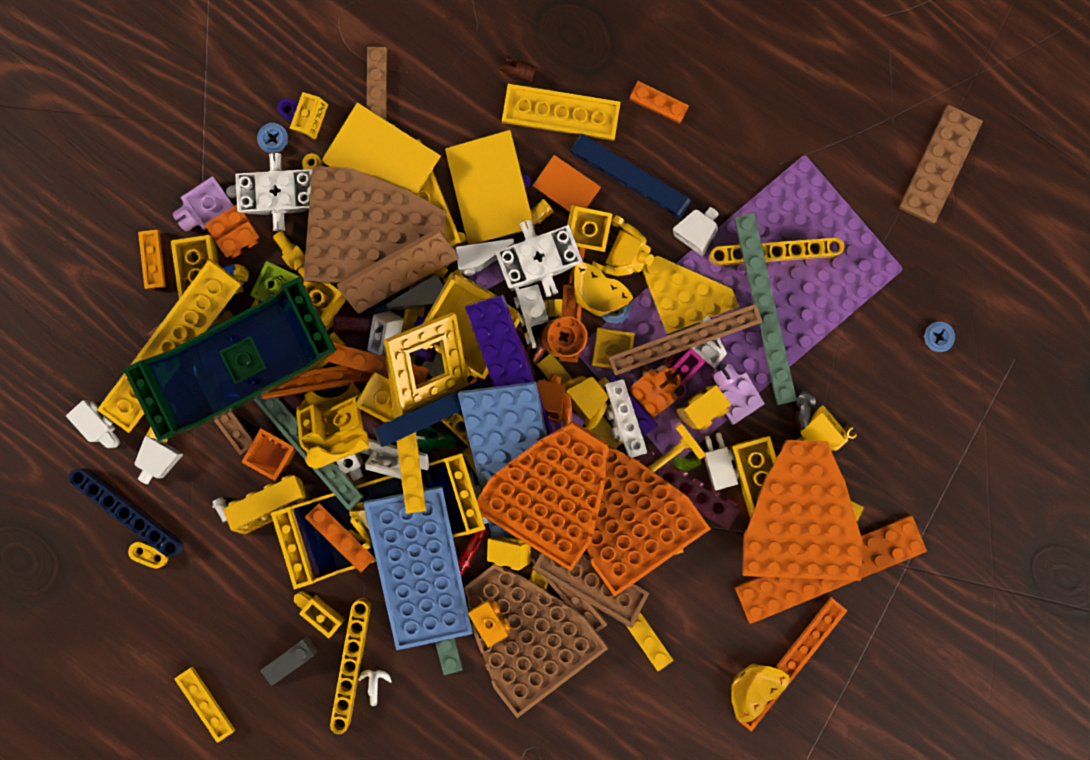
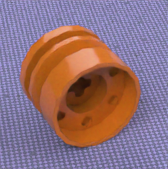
M572 316L557 317L550 320L544 326L541 332V342L544 349L555 357H573L585 348L587 331L584 324L577 318ZM560 334H565L564 341H559Z

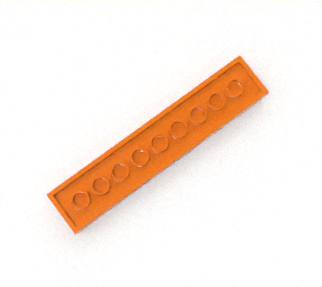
M909 515L861 535L863 541L861 578L927 552L913 516ZM758 577L736 586L734 589L748 623L752 624L854 581Z

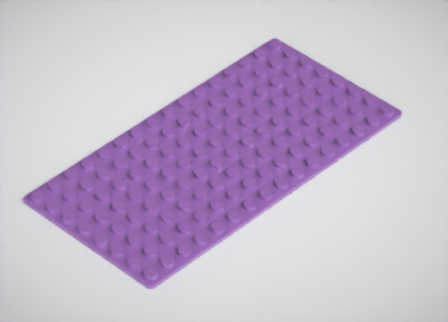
M807 156L799 158L719 226L715 237L703 256L692 249L676 263L733 290L739 307L710 318L714 319L753 305L745 264L714 266L708 259L709 253L718 246L740 245L734 217L754 212L761 243L824 238L841 239L844 243V250L832 258L766 262L789 367L902 271V266ZM830 243V250L836 252L837 246ZM792 246L791 252L794 255H798L799 249L796 246ZM810 246L811 252L817 254V246ZM773 247L772 254L779 257V249ZM734 250L733 256L740 260L742 258L741 252ZM715 252L714 258L717 261H722L723 255L720 252ZM646 288L630 302L631 311L629 317L623 320V323L619 322L614 325L606 322L601 327L603 329L635 333L633 348L670 335L665 332L649 288ZM698 322V323L693 324V325H691V326L685 327V328L680 329V330H678V331H681V330L687 329V328H689V327L698 325V324H700L701 322ZM758 324L720 337V341L727 354L716 367L718 372L722 371L719 366L727 363L731 364L738 374L743 371L747 373L758 393L771 383ZM595 332L587 339L585 348L578 356L599 380L605 377L610 382L609 377L614 374L613 369L591 366L596 338ZM687 350L673 354L676 357V359L669 368H671ZM668 357L648 363V371L651 368L653 370L657 369ZM707 362L684 384L687 390L683 397L677 398L655 417L647 411L658 425L646 436L663 455L678 445L683 438L674 427L678 422L683 424L699 445L705 436H709L728 420L724 414L720 418L714 417L711 420L713 423L704 430L690 429L675 411L676 408L704 387L717 385L712 378V372L715 369ZM642 366L616 376L619 380L623 379L626 388L629 389L643 376ZM679 386L674 392L679 396L682 394L683 389ZM685 448L669 460V463L675 465L692 449Z

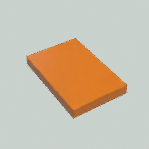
M555 155L532 186L569 213L571 205L587 208L601 189L595 182Z

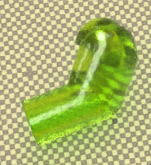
M677 457L674 460L675 467L682 471H688L702 465L698 457L692 459Z

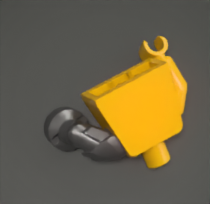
M802 391L797 395L796 405L799 411L796 412L795 420L802 436L796 440L826 441L831 451H837L848 442V438H856L857 434L855 432L849 434L853 427L845 426L842 428L824 405L810 416L811 410L816 403L815 395L812 392Z

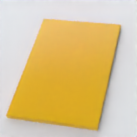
M357 103L321 161L330 167L353 168L417 195L441 156Z
M511 130L445 149L468 245L484 243L521 233L523 231L519 224L525 222L528 229L527 220H531L535 228Z

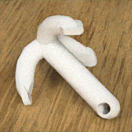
M365 670L359 675L358 680L361 681L365 677H369L368 694L370 696V705L376 706L378 678L382 677L391 683V677L385 671L378 670L374 672L372 670Z

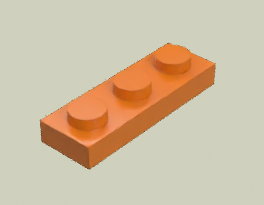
M637 81L629 100L678 124L681 123L689 105L640 81Z

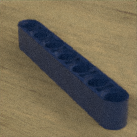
M579 134L570 149L574 156L678 218H683L692 203L688 197L585 135Z
M488 377L373 428L380 446H387L462 411L458 393L460 391L491 387Z
M87 468L74 469L70 472L68 479L75 488L166 557H172L182 552L184 544L180 538ZM80 472L84 477L82 482L78 478ZM95 484L99 487L98 493H95L93 490ZM110 496L114 498L113 505L108 501ZM125 507L129 510L128 517L124 515ZM140 519L145 523L144 528L139 526ZM155 531H158L160 534L159 540L154 538ZM170 542L175 545L174 552L169 549Z

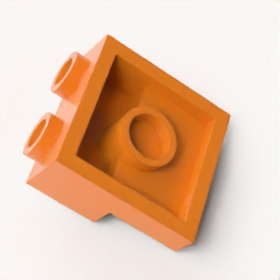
M237 204L205 224L226 258L229 256L232 259L242 253L240 249L245 246L251 248L258 243L257 239L260 237L246 215L237 212Z

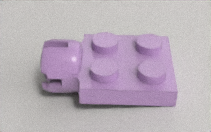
M212 176L180 197L184 204L173 212V217L184 231H189L198 225L205 230L207 229L205 226L207 222L234 205Z
M727 363L719 366L722 371L718 372L716 368L712 372V378L731 403L727 407L729 411L725 415L729 422L734 425L765 403L747 373L743 371L738 374L734 367Z

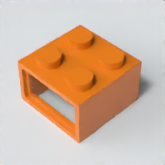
M260 428L242 463L268 478L278 481L281 480L297 450L282 436L267 428Z

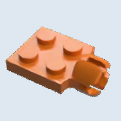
M651 368L628 389L653 417L678 398L674 391L680 386L681 377L679 373L674 378L671 376L676 371L675 369L664 368L657 373Z

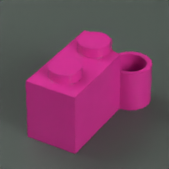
M692 348L688 349L671 367L676 370L671 376L674 378L679 373L681 377L680 386L683 391L678 398L686 394L687 389L684 384L706 362Z

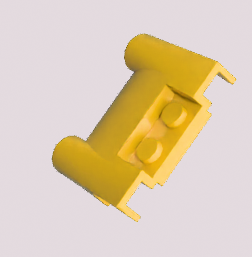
M351 383L343 394L331 398L321 397L311 390L303 395L305 399L301 402L300 407L297 406L299 443L307 452L305 460L309 467L318 469L370 448L368 434L363 429L361 410L355 406L361 391L354 383Z

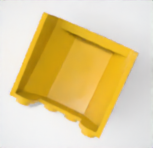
M452 272L423 324L451 312L457 315L464 361L470 370L469 374L477 379L479 377L485 379L489 371L465 306L496 297L497 295L470 279L462 278ZM507 304L516 328L521 320L519 311ZM439 341L423 347L426 350L435 347V350L442 354Z

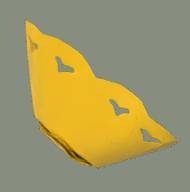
M584 262L575 266L574 301L594 315L601 317L627 305L633 299L630 291L621 282L606 278L602 271L595 266ZM591 272H593L594 275H597L598 277H597V278H596V277H593V278H592ZM610 285L617 287V289L612 290Z
M753 663L735 676L731 684V700L739 722H749L757 718L763 712L767 702L776 699L786 689L790 679L789 675L780 669ZM771 688H777V690H773V692L770 694ZM743 712L749 714V716L745 715L744 717H742Z

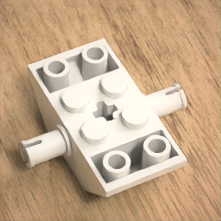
M270 153V171L235 174L237 212L258 215L273 214V231H286L284 214L300 213L309 210L312 169L283 171L281 154L275 153L273 155V153Z
M531 220L526 221L528 229L525 222H522L519 225L526 240L495 252L508 288L527 286L541 281L546 297L552 296L550 288L553 295L558 293L552 277L582 262L571 229L567 225L538 236L535 233ZM537 255L543 256L542 262L534 260Z

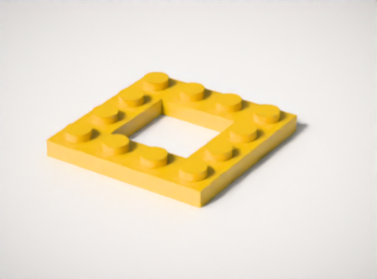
M451 312L384 339L398 412L402 415L469 386L457 315ZM439 341L445 373L415 386L409 353Z

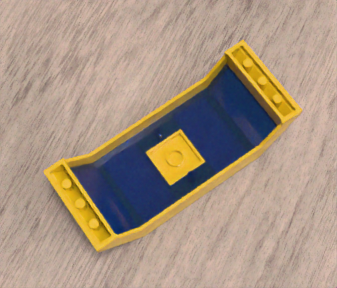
M462 453L430 462L428 470L421 469L423 484H426L427 488L443 487L453 538L485 529ZM385 476L356 485L357 489L364 496L360 502L403 494L402 479L392 476ZM334 493L271 513L294 589L355 568L305 519V516L320 504L347 531L354 530L359 533L351 523L349 510ZM372 544V547L367 550L375 557Z

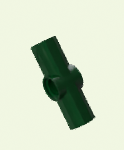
M429 426L424 428L423 431L416 432L418 449L423 452H430L433 448H455L457 445V435L454 432H441Z

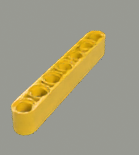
M839 238L761 243L765 262L832 258L844 250V243ZM830 243L837 246L836 252L830 250ZM740 245L718 246L709 253V262L714 266L744 264L743 256L740 260L733 256L734 250H738L742 254ZM811 245L817 246V254L811 252ZM792 246H796L799 249L798 255H794L791 252ZM773 247L779 249V257L772 254ZM715 252H720L723 255L722 261H717L714 258Z
M366 598L357 599L350 611L330 728L336 734L344 733L351 722L371 611V603ZM357 604H363L366 608V611L359 612L357 610ZM360 623L362 631H356L353 624ZM356 642L359 646V649H351L350 643ZM346 662H353L355 669H349ZM343 681H350L352 688H346L343 685ZM340 700H346L348 707H342ZM336 720H343L345 726H339L336 723Z

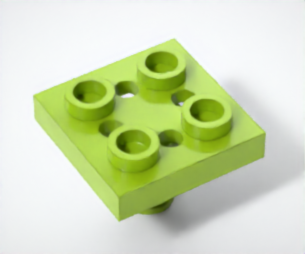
M266 261L250 296L264 301L270 298V296L272 297L282 285L300 276ZM288 298L282 303L284 309L290 302Z

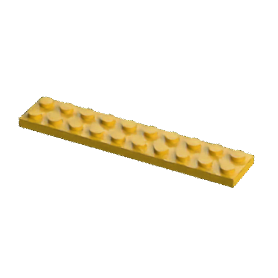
M211 259L208 260L131 365L140 360L167 352L206 332L243 283ZM179 357L152 366L163 389L182 365ZM125 373L97 409L128 433L133 430L144 415L143 409Z

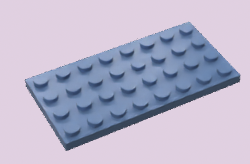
M536 382L466 390L458 393L481 492L492 475L536 441L547 436ZM488 520L492 537L514 536Z
M442 486L424 489L426 511L406 514L403 494L364 501L396 650L473 634Z

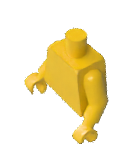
M617 215L611 220L613 222L612 225L621 227L623 231L620 230L605 262L608 265L603 266L595 261L592 262V265L605 272L604 274L613 276L630 275L633 272L639 273L644 264L651 265L654 260L653 255L649 254L651 248L646 245V238L629 223L626 224L625 220Z
M580 376L561 383L565 386L566 392L571 396L572 408L585 420L587 424L585 428L589 431L594 429L600 422L607 409L606 401L609 397L605 392V384L610 382L605 377L597 382L593 377L587 379L584 376Z

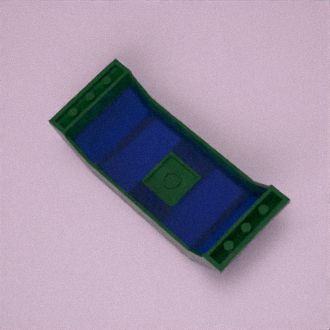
M297 277L282 285L272 297L167 352L140 360L124 368L123 371L158 442L212 422L305 374L333 354L336 348L301 277Z

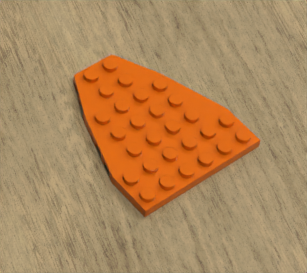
M575 421L536 441L491 476L477 499L481 515L572 571L592 541L605 487L608 442Z
M786 440L780 454L775 459L773 467L765 477L757 498L756 507L751 514L750 523L743 536L742 575L861 581L863 541L845 480L826 441Z
M608 445L605 487L592 541L587 550L592 566L612 594L617 596L709 531L710 527L684 493L638 460Z

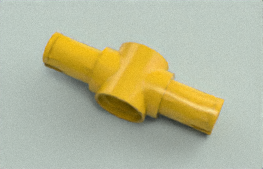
M282 231L276 233L273 238L282 250L283 260L292 270L298 271L304 277L305 253L298 245L292 244Z

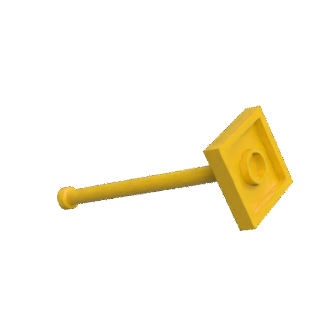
M681 422L674 425L683 437L680 440L681 442L648 467L653 472L685 448H691L699 459L706 456Z

